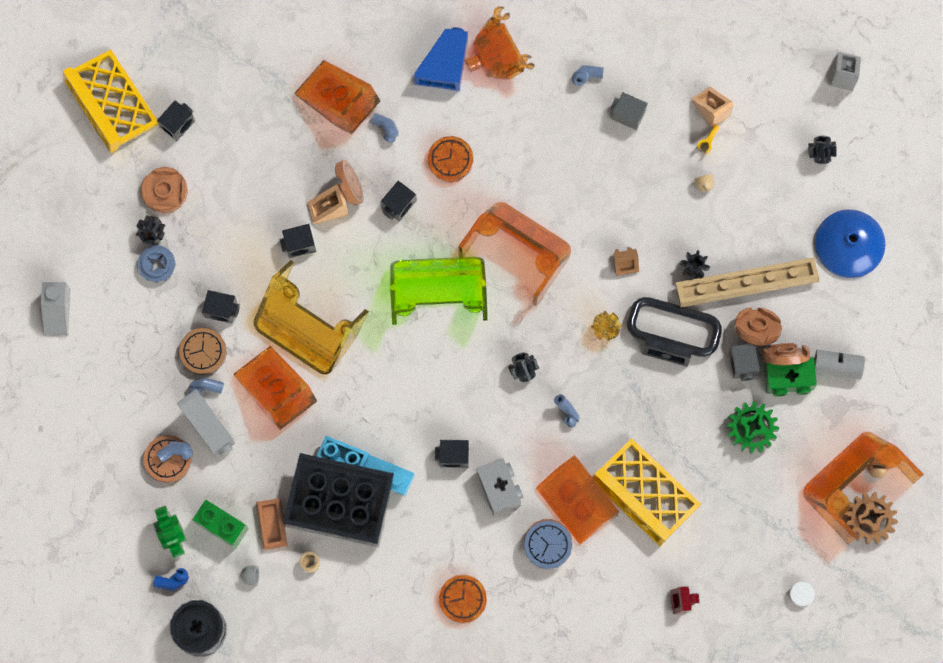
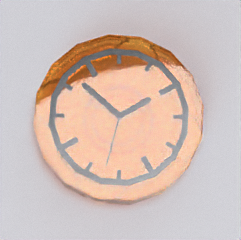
M455 136L442 137L435 141L430 147L427 156L430 171L439 180L445 182H458L463 179V177L470 173L474 163L473 151L469 144L462 138Z
M456 575L447 580L441 587L439 594L440 608L444 615L453 622L460 624L471 623L485 611L487 604L486 590L475 577Z

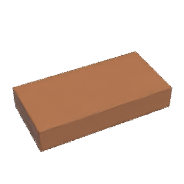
M281 499L256 502L263 549L287 547Z

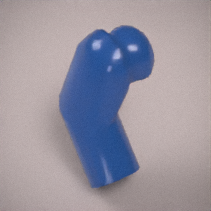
M178 568L176 573L169 578L156 575L153 587L176 591L187 583L189 579L188 572L184 568Z

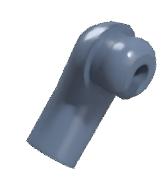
M581 66L571 77L573 84L581 86L591 77L602 79L604 67Z
M374 113L371 124L383 128L385 132L383 138L389 143L395 142L399 134L395 122L390 118Z
M202 378L190 383L188 394L196 389L200 395L201 391L204 390L221 394L224 382Z
M557 395L554 398V403L566 415L564 424L570 428L575 427L580 419L579 414L564 395Z
M173 441L156 454L163 463L173 455H180L183 460H187L192 457L193 451L188 443Z

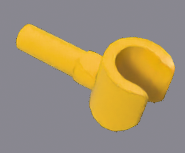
M714 125L706 139L698 143V150L702 144H707L709 149L705 154L711 152V143L719 130V126Z

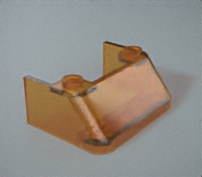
M497 202L478 217L459 244V257L463 259L479 234L490 237L501 229L539 253L536 257L535 265L537 270L546 277L533 296V305L537 307L569 260L571 247L565 240L505 202Z
M871 432L860 434L811 479L803 490L805 500L848 545L858 535L841 519L850 508L849 499L842 490L874 460L887 469L897 466L913 484L924 475L897 446Z

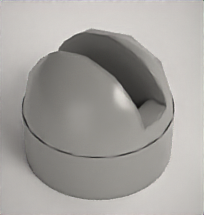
M247 566L243 568L240 575L241 580L247 585H258L259 567Z

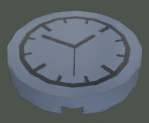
M548 520L538 522L530 528L525 537L524 549L527 558L538 568L555 569L567 561L571 555L573 544L571 535L564 526L558 522Z

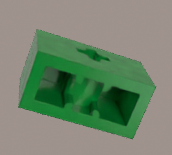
M810 358L808 361L800 364L776 365L765 362L763 366L766 394L773 393L774 397L786 396L787 392H797V395L810 394L817 386L814 358ZM788 374L791 375V378H795L793 382L786 378Z
M206 499L192 519L196 525L234 549L237 548L249 530L246 524Z

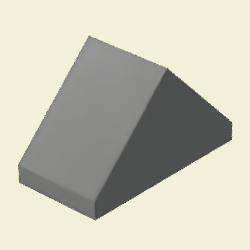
M838 52L830 86L853 91L859 78L861 57Z

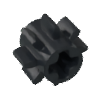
M817 136L813 139L814 143H808L809 158H814V162L817 164L830 163L831 157L837 156L836 142H831L829 136Z
M146 215L144 221L139 219L136 225L138 228L136 236H139L143 243L155 245L157 239H163L165 235L163 230L166 225L162 224L159 217Z
M699 250L693 255L687 252V261L681 260L680 263L681 266L685 267L682 275L688 274L691 276V280L697 276L703 278L705 276L703 270L709 271L710 266L705 264L708 256L702 257L699 255ZM693 262H697V269H693Z
M526 352L516 354L512 358L513 364L508 365L514 380L519 378L521 382H527L535 378V370L540 369L534 356H529Z

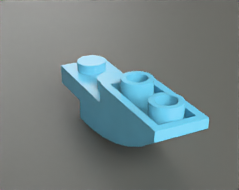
M325 436L317 453V457L394 473L391 491L405 497L415 477V474L411 471L371 456L368 452L329 436Z

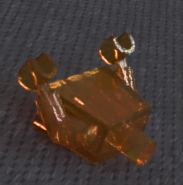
M497 6L494 9V16L484 24L473 43L475 56L466 59L465 63L470 72L482 68L487 77L511 80L524 72V68L528 70L533 69L535 64H527V60L532 58V56L520 54L505 24H501V20H508L510 18V13H505L501 17V11L505 8L504 6Z

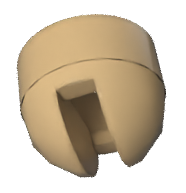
M712 174L694 179L697 189L703 193L706 190L711 191L714 186Z
M880 458L874 459L868 467L870 475L874 478L884 477L889 470L887 462ZM880 465L884 466L885 469H873V466Z
M306 552L300 558V566L306 572H315L320 567V559L315 553ZM316 559L315 563H314L310 568H307V567H309V566L313 563V561Z

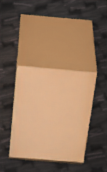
M712 87L691 98L711 128L731 116L734 107L731 100Z
M340 184L334 185L308 201L313 224L349 215Z

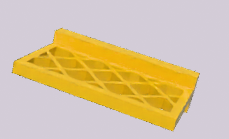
M111 49L74 69L69 67L63 70L64 83L110 154L119 150L120 145L158 126L156 117ZM110 58L114 64L112 71L99 68L101 62ZM85 70L94 72L92 82L83 80L79 73ZM98 73L110 76L108 85L95 83ZM114 77L125 81L124 89L111 86ZM94 87L106 90L104 100L93 97ZM110 91L122 94L120 104L107 101ZM126 95L137 99L136 108L123 105ZM105 106L118 108L116 118L105 115ZM121 110L134 112L132 122L119 119ZM137 114L148 116L151 122L145 125L135 123ZM117 124L130 127L129 133L120 138L116 132Z
M632 438L590 480L659 547L701 505L695 497ZM630 447L638 453V461H625V452ZM611 465H622V477H613L607 469ZM626 465L638 466L639 477H626ZM642 466H652L655 469L656 478L643 477ZM626 482H639L640 494H631L627 490ZM643 482H656V494H644ZM660 482L670 483L673 486V494H660ZM644 498H657V510H648L644 506ZM661 499H673L674 511L661 510ZM677 499H686L693 506L688 511H678ZM661 515H674L675 525L670 530L662 523Z

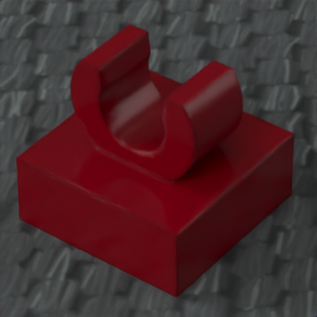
M689 586L670 590L673 615L692 611L691 606L700 603L699 593L690 594Z

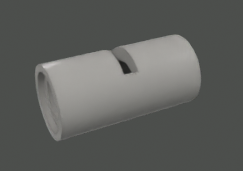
M817 349L814 357L815 372L861 380L865 357Z

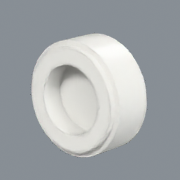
M806 582L796 583L789 592L791 602L798 607L808 606L815 596L813 587Z

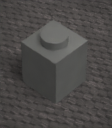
M622 92L620 98L615 97L610 110L613 111L612 120L637 130L647 110L648 103Z

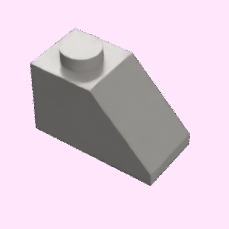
M42 282L41 311L45 335H68L70 288L66 282Z

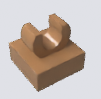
M627 247V251L622 252L615 249L613 258L616 276L639 272V260L636 249Z

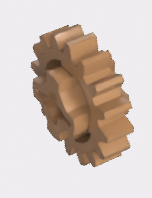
M864 492L862 499L856 496L853 499L855 504L849 503L847 505L851 512L849 511L844 514L845 517L850 518L845 523V526L852 527V530L849 532L850 535L854 533L858 535L856 541L859 542L864 538L865 544L869 545L873 539L877 545L880 543V537L886 541L889 538L887 532L890 534L895 532L891 525L898 523V520L893 519V516L898 512L897 510L890 509L893 502L887 504L884 502L886 499L885 495L879 499L877 498V492H873L871 497L868 496L867 492ZM874 504L880 506L883 510L878 509ZM862 505V514L856 517V511ZM869 513L871 517H879L873 522V524L871 520H863L869 515ZM886 520L885 528L880 532V523ZM861 526L865 528L866 530H868V533L864 532L859 527Z

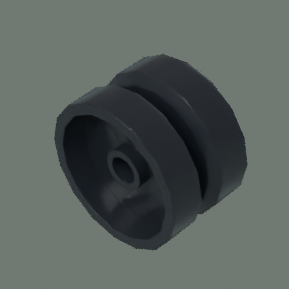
M191 600L182 604L174 612L170 621V634L174 643L185 653L194 657H206L215 653L223 645L227 636V624L223 615L211 603L203 600ZM198 625H202L200 633L195 631Z

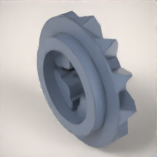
M158 245L145 249L138 259L140 274L147 281L155 283L166 281L173 274L176 266L172 252L166 247ZM159 259H162L161 265L164 269L157 267L155 270H152L153 265L149 260L157 262Z

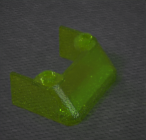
M480 257L397 260L391 263L390 296L392 325H397V314L399 316H408L416 310V305L463 303V308L471 313L482 311L483 321H488L484 259Z

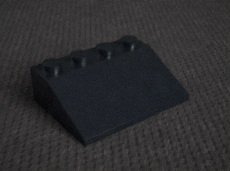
M299 453L283 525L292 529L379 547L394 473Z

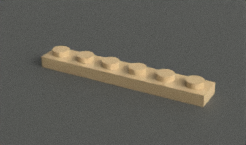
M813 257L676 282L675 288L680 307L816 283L819 282V274Z

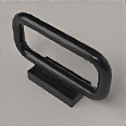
M651 297L638 298L633 302L627 318L628 332L634 338L645 341L643 355L686 367L689 365L691 355L698 357L712 355L718 348L722 334L721 323L715 316ZM648 306L710 324L713 331L709 345L701 348L639 330L636 327V321L640 309Z

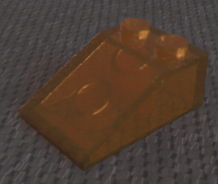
M325 60L319 64L295 91V95L336 127L351 135L381 102L371 84Z
M271 345L233 374L279 430L283 429L317 402L309 385Z

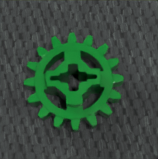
M756 401L752 402L751 407H748V404L744 402L742 410L736 407L734 409L736 415L730 414L728 418L733 422L728 423L726 426L727 429L732 430L728 434V438H735L732 445L740 444L741 452L745 448H749V453L753 454L757 448L759 453H762L763 446L768 449L772 446L769 440L775 441L777 439L773 432L779 431V427L774 426L778 418H771L770 415L773 410L770 409L766 412L764 410V403L759 408ZM747 413H755L754 416L748 418L743 416ZM762 418L766 420L768 427L764 426ZM755 419H756L757 422H756V424H755V425H756L755 430H754V432H752L751 435L749 436L748 434H749V432H750V431H749L750 425H751L752 423H754V421H755ZM737 428L742 430L743 438L739 435ZM756 438L763 439V440L760 441V442H756V443H752V442H751V440L756 439Z
M166 505L155 509L158 521L154 522L153 525L163 550L169 548L174 558L184 555L185 551L182 542L187 540L177 515H170Z

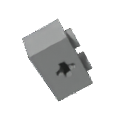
M504 458L476 468V473L493 516L521 506L520 499L524 497L519 485L514 486L511 477L515 475L510 463L506 464ZM498 481H501L502 484H507L505 485V491L501 492L500 488L495 489Z

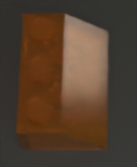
M575 455L556 468L536 487V490L564 526L568 528L579 545L614 520L619 514L618 509Z

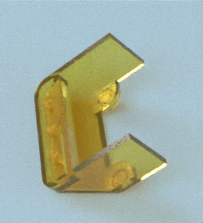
M290 260L271 278L253 324L261 335L318 373L327 375L335 369L357 338L369 311L364 309L352 322L346 319L340 320L334 328L297 303L300 297L299 289L288 280L295 263Z

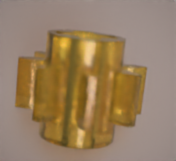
M606 311L595 316L591 326L595 331L594 335L599 340L603 339V337L607 341L616 338L622 327V324L618 321L619 317L614 312L609 315Z

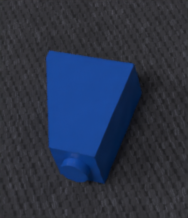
M458 27L445 28L414 74L415 85L460 91L468 45L467 31Z

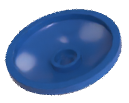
M840 210L829 215L821 223L815 236V250L822 265L831 273L844 278H858L869 274L879 265L885 253V236L880 225L871 216L858 210ZM854 236L857 242H851L849 237Z

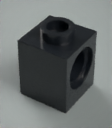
M174 100L157 119V123L164 132L178 141L195 122L192 114L193 110L187 104H179Z
M397 181L380 201L381 208L383 209L382 213L389 219L393 220L395 218L400 222L417 201L416 193L400 181Z
M310 224L282 230L284 238L279 240L282 252H287L289 258L316 252Z
M207 290L202 314L204 318L232 324L233 318L238 317L240 304L237 303L238 301L234 295Z
M440 440V446H435V461H440V468H469V440Z

